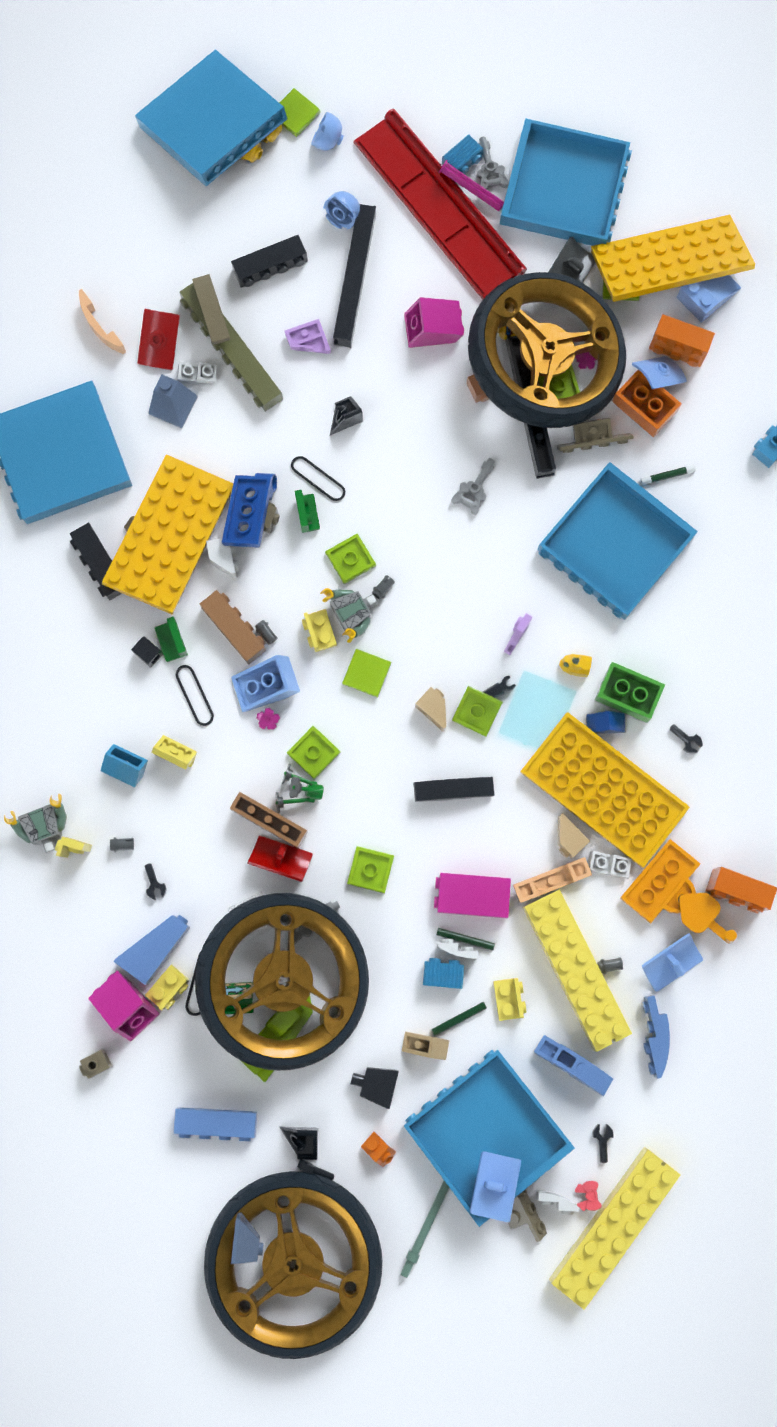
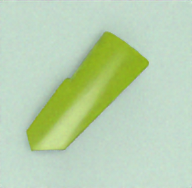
M309 995L308 999L306 1000V1001H308L309 1003H311V997H310V995ZM301 1005L287 1012L276 1011L258 1035L275 1040L294 1039L312 1015L313 1010ZM242 1062L263 1082H266L274 1071Z

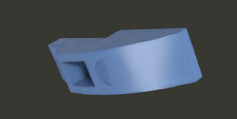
M655 995L644 997L642 1007L644 1013L648 1014L647 1028L648 1032L652 1033V1036L646 1037V1043H643L646 1055L650 1057V1063H648L649 1072L651 1075H654V1078L659 1079L662 1078L668 1060L670 1031L667 1014H659Z
M546 1035L542 1037L534 1051L538 1056L602 1096L605 1095L614 1080L582 1056L566 1046L560 1045Z

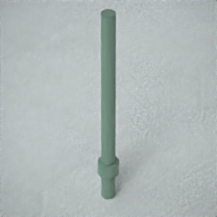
M443 1181L412 1250H409L406 1256L407 1261L400 1274L408 1278L414 1263L417 1264L420 1257L419 1252L449 1190V1186L445 1181Z

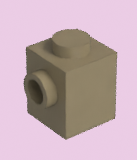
M270 502L268 503L263 531L268 533L272 532L273 526L278 524L280 518L277 507Z
M101 1049L80 1060L81 1065L79 1069L84 1077L87 1076L90 1079L112 1068L113 1065L106 1050Z

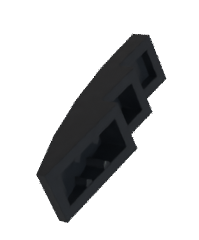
M493 777L444 779L413 783L415 802L495 796Z

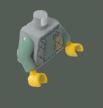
M325 588L320 592V594L326 595L322 599L323 602L331 599L330 606L345 631L342 636L347 635L350 637L347 640L348 643L365 633L371 623L369 608L378 604L373 594L363 599L359 591L354 592L353 590H331Z
M58 794V801L53 800L51 795L49 805L20 815L18 820H16L15 812L10 811L13 818L8 819L4 815V821L6 824H10L15 833L27 843L34 845L43 844L46 853L52 852L56 846L53 839L62 836L61 831L64 830L67 820L64 806L61 803L62 795Z

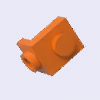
M373 1132L361 1145V1148L382 1167L389 1164L396 1153L376 1132Z

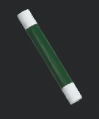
M693 464L640 478L642 485L696 472V467Z

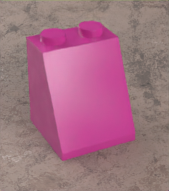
M419 297L404 313L408 348L456 343L464 335V326L462 325L461 318L462 310L459 301Z
M118 970L111 974L107 981L96 988L88 998L112 1030L130 1042L160 1014L132 982Z

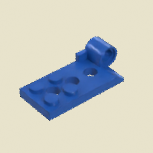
M276 474L235 475L222 538L223 546L260 548L269 500H272L273 492L277 489ZM250 491H255L254 496L246 497ZM246 508H252L249 514H243ZM243 525H249L247 530L240 531Z

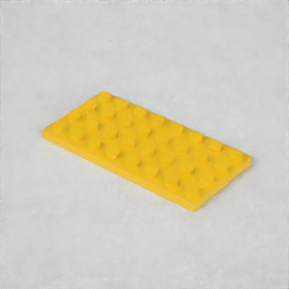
M730 214L591 246V253L613 302L755 269V262Z
M166 454L102 581V585L173 615L207 545L206 541L210 539L232 493L233 483Z
M569 712L563 716L520 771L521 774L623 854L632 859L641 868L646 866L690 808Z

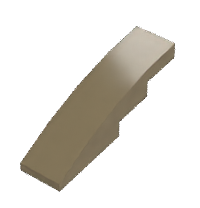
M210 274L193 278V285L212 344L216 345L231 340Z

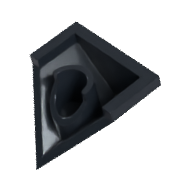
M352 396L334 403L335 411L329 436L363 422L362 409Z
M279 1126L295 1151L297 1159L317 1160L319 1128Z

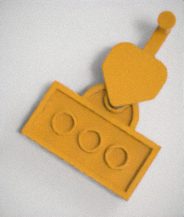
M671 839L668 840L620 897L622 901L650 924L664 909L669 913H681L682 923L694 933H702L709 928L728 944H731L737 938V933L734 930L726 931L714 921L720 913L721 907L719 902L708 893H696L694 884L689 880L701 863Z

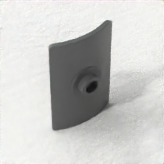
M569 237L548 273L565 275L583 283L594 266L595 260L590 252L581 247L573 237Z

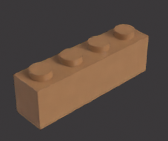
M216 590L199 605L249 665L266 651L264 646L266 643L260 635L255 636L252 632L254 628L248 621L244 623L240 618L242 616L240 611L236 607L232 608L229 605L230 600L224 592L220 594Z
M240 791L230 806L231 811L299 849L308 833L306 829Z

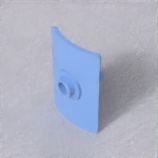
M666 356L632 362V366L640 370L647 378L651 389L687 382L679 365Z
M688 933L644 963L642 969L653 989L658 992L702 962L703 957L699 953L691 934Z
M485 1151L481 1153L470 1208L471 1214L510 1222L521 1167L520 1159Z

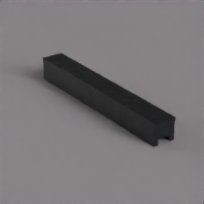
M360 204V211L354 223L333 335L334 345L352 348L376 219L375 205Z
M510 334L507 335L505 343L514 382L524 389L530 386L531 370L522 360L520 340L517 336H511ZM524 423L536 479L554 476L556 465L547 428Z

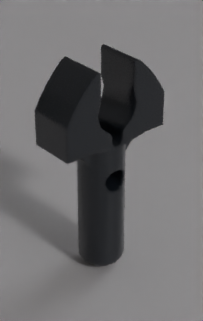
M675 724L670 727V731L684 741L685 747L683 750L687 753L698 752L695 748H692L691 742H695L700 748L703 746L702 739L697 734L688 736Z
M148 863L144 866L150 882L146 893L150 898L157 900L154 894L156 886V888L160 889L161 896L164 898L167 891L165 883L160 884L157 881L151 863Z
M597 1124L592 1131V1137L599 1140L601 1163L608 1162L607 1141L610 1138H614L613 1130L608 1124H605L606 1133L604 1137L599 1132L600 1124Z
M300 1159L297 1166L298 1169L311 1175L312 1173L332 1181L335 1177L333 1173L318 1168Z

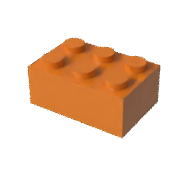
M662 314L649 349L656 354L670 356L673 360L684 361L692 367H701L708 354L715 333Z
M637 370L615 393L612 400L617 407L653 438L672 419L682 405L663 387L651 389L647 378L640 370Z
M718 867L712 870L706 892H709L713 898L719 900L722 898L728 899V903L734 906H747L748 911L758 914L759 912L763 913L764 911L771 910L777 887L727 868Z

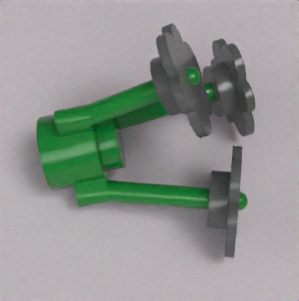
M288 764L281 784L292 778L289 785L290 798H297L301 791H305V796L308 798L283 800V797H279V792H276L275 804L277 813H280V808H284V804L314 803L315 800H321L324 791L323 785L292 774L291 764ZM300 782L306 783L308 785L306 787H302V784Z

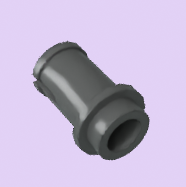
M385 575L377 587H373L372 594L377 599L385 598V593L395 581L391 577L389 578L388 575Z
M262 620L255 626L256 632H259L267 644L270 645L278 637L268 626L269 623Z
M114 837V839H110V851L115 853L117 850H134V838L116 839Z
M621 957L605 961L601 959L597 962L601 973L604 975L610 971L623 970Z

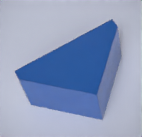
M604 711L586 715L587 727L596 734L626 733L624 713Z

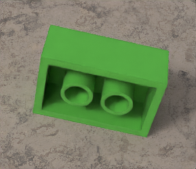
M611 662L594 700L648 723L653 716L666 684Z

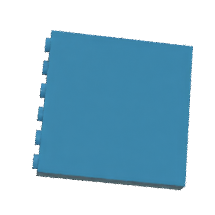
M216 49L134 115L139 127L205 186H208L287 120L284 106Z
M525 118L499 224L565 240L573 237L576 242L591 246L610 242L613 231H610V227L614 226L617 215H614V210H618L621 200L617 198L618 193L622 194L624 182H621L622 177L626 178L628 166H625L626 161H630L632 150H629L631 142Z
M93 380L0 413V467L2 470L5 469L7 474L4 476L8 487L11 486L13 490L10 495L13 502L18 504L19 509H16L19 519H23L27 525L133 486Z
M609 462L542 540L537 550L542 558L552 561L557 570H563L567 573L568 578L572 582H578L583 586V590L587 594H593L598 598L597 601L602 606H608L613 610L612 613L617 618L625 620L698 531Z
M493 1050L489 1051L483 1057L485 1060L482 1063L478 1064L476 1062L468 1069L469 1073L466 1076L460 1075L452 1082L454 1085L448 1090L447 1088L442 1089L437 1094L438 1098L435 1101L431 1102L429 1100L421 1107L422 1111L417 1115L415 1113L410 1115L405 1120L406 1124L404 1125L405 1129L479 1227L490 1219L470 1213L480 1157L483 1151L521 1160L515 1193L516 1198L575 1149L499 1050L495 1052Z

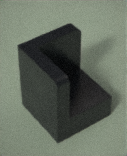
M145 636L131 649L150 668L163 655L162 651Z

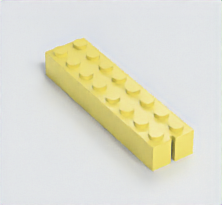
M560 889L522 907L593 1051L598 1052L612 1045V1041L617 1042L631 1035L632 1032Z
M643 1147L604 1201L602 1208L597 1211L550 1276L549 1281L551 1284L585 1310L681 1174L649 1149Z

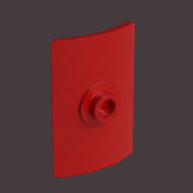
M144 309L138 364L167 370L173 369L180 319L178 314Z
M258 836L247 864L302 882L313 854L263 836Z

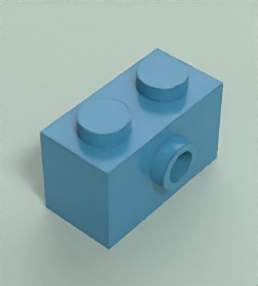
M774 425L765 433L768 436L764 440L760 438L753 446L756 449L752 453L754 457L768 468L777 460V426L775 427Z
M113 744L104 755L100 771L132 787H136L144 776L148 760Z

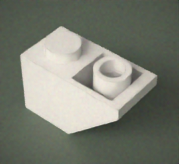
M222 538L206 541L211 564L230 577L237 578L236 572L239 571L238 562L233 559V554L236 553L235 546H223Z

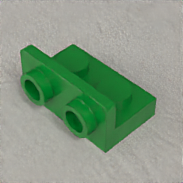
M302 489L295 490L302 533L320 530L314 494L303 495Z

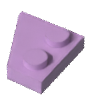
M319 319L284 330L291 350L331 353Z
M526 613L523 618L520 616L513 628L514 633L504 650L508 655H511L530 625L531 615Z

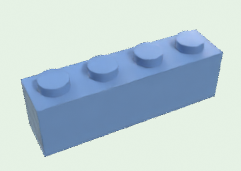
M183 1107L175 1109L174 1134H179V1138H191V1135H199V1139H211V1136H219V1140H231V1137H239V1141H251V1138L256 1137L257 1111Z

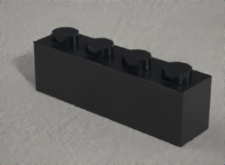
M298 234L231 261L240 288L250 287L260 280H267L275 274L285 273L288 269L295 266L300 267L305 262H308L307 252Z
M88 522L69 533L72 538L70 543L74 550L79 549L82 554L79 558L83 565L86 566L88 564L90 568L88 573L93 582L98 581L100 586L97 589L102 597L107 596L110 601L121 595V592L102 585L112 560L90 523Z

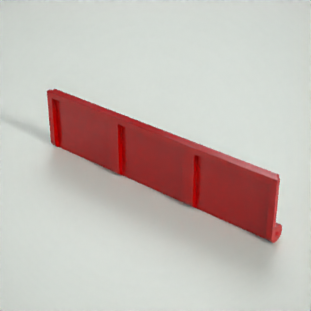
M394 108L385 114L384 120L353 141L482 300L499 284L515 276L525 274L527 271L525 265L457 183L442 172L439 173L442 165Z

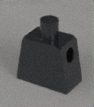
M367 1067L365 1075L353 1073L350 1084L362 1087L361 1097L386 1109H390L399 1070Z

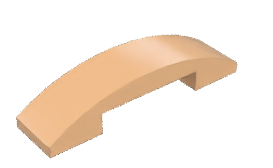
M80 289V305L92 331L111 349L122 354L126 353L124 345L114 331L106 334L91 314L95 311L93 303L85 292Z
M583 857L516 883L513 887L519 902L522 903L589 877L592 873L586 858Z

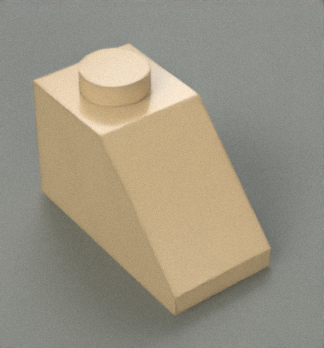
M430 687L415 703V707L444 732L446 729L444 694L436 688L434 690Z
M562 813L558 817L559 851L564 857L567 858L569 856L572 859L590 840Z
M405 1031L402 1051L428 1058L446 1060L450 1040Z

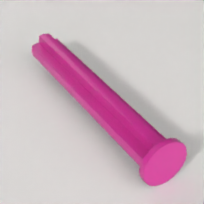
M448 160L445 161L439 173L442 172L497 211L502 209L504 201L447 163Z

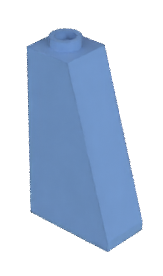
M180 914L177 917L171 915L119 955L113 962L144 985H148L190 929V926L187 925L188 920Z

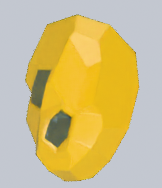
M576 654L565 655L560 660L559 666L570 675L588 677L592 657Z

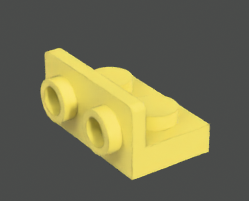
M326 609L311 614L303 613L305 619H302L304 630L309 631L310 636L307 637L310 648L314 647L315 652L337 646Z
M165 735L154 745L151 752L185 770L188 767H192L197 755V751Z
M62 837L55 846L56 856L68 858L70 852L84 854V851H91L92 845L72 838Z
M171 964L145 996L156 1004L161 1011L165 1008L169 1010L176 1002L174 1000L178 993L182 994L188 988L187 982L189 979Z
M518 978L493 981L499 1021L524 1018V1013H527L525 1001H521L520 994L524 993L522 981L519 982Z

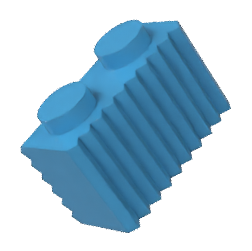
M468 134L442 156L441 164L443 165L448 160L447 163L463 174H466L469 171V167L473 164L477 165L482 160L483 147Z
M429 958V962H424L422 985L456 989L463 988L464 965H460L459 960H449L448 963H441V959Z

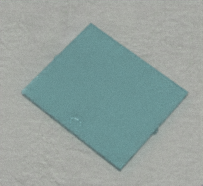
M524 670L498 733L538 749L563 716L569 712L577 691Z

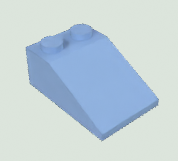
M730 275L684 285L680 288L676 298L702 323L735 295L741 287Z
M275 655L231 677L242 712L286 699L300 692L288 656Z

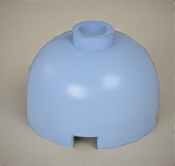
M327 111L323 116L311 142V145L317 149L328 151L333 149L336 144H341L344 137L341 134L342 124L335 115Z
M339 191L332 194L325 201L323 210L326 209L327 214L325 216L332 225L339 229L345 227L348 230L354 226L360 211V204L349 192Z

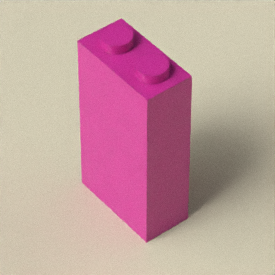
M440 873V877H436L435 889H439L438 897L434 896V908H437V913L507 919L509 916L511 878Z

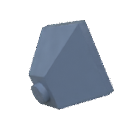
M161 374L153 390L148 414L183 428L198 395L179 381Z
M238 1213L235 1222L231 1264L257 1262L258 1255L262 1256L264 1243L260 1242V1235L243 1213Z

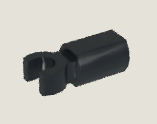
M505 676L500 684L497 682L482 692L498 698L504 694L505 690L511 691L516 685L507 686L506 681L510 679V676Z

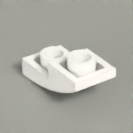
M179 361L177 381L202 384L215 383L217 364L205 362L193 364Z
M590 851L588 866L590 871L628 878L632 859Z
M442 939V943H438V948L449 954L462 958L478 959V951H473V947H462V951H458V943H454V939Z
M537 1190L536 1198L538 1201H541V1204L553 1205V1202H556L558 1211L565 1215H573V1211L579 1212V1207L566 1197L549 1191Z

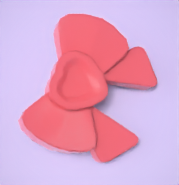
M586 1181L583 1185L578 1184L575 1189L576 1193H586L585 1197L588 1199L577 1204L582 1211L586 1209L596 1211L602 1208L597 1194L599 1183L596 1181Z

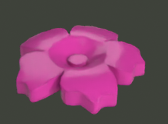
M589 352L575 356L576 362H580L578 364L580 369L588 367L591 370L595 367L596 363L594 361L596 359Z
M265 708V712L257 713L256 719L259 720L260 728L265 729L267 727L268 730H274L277 728L276 723H278L280 716L279 714H274L271 708Z

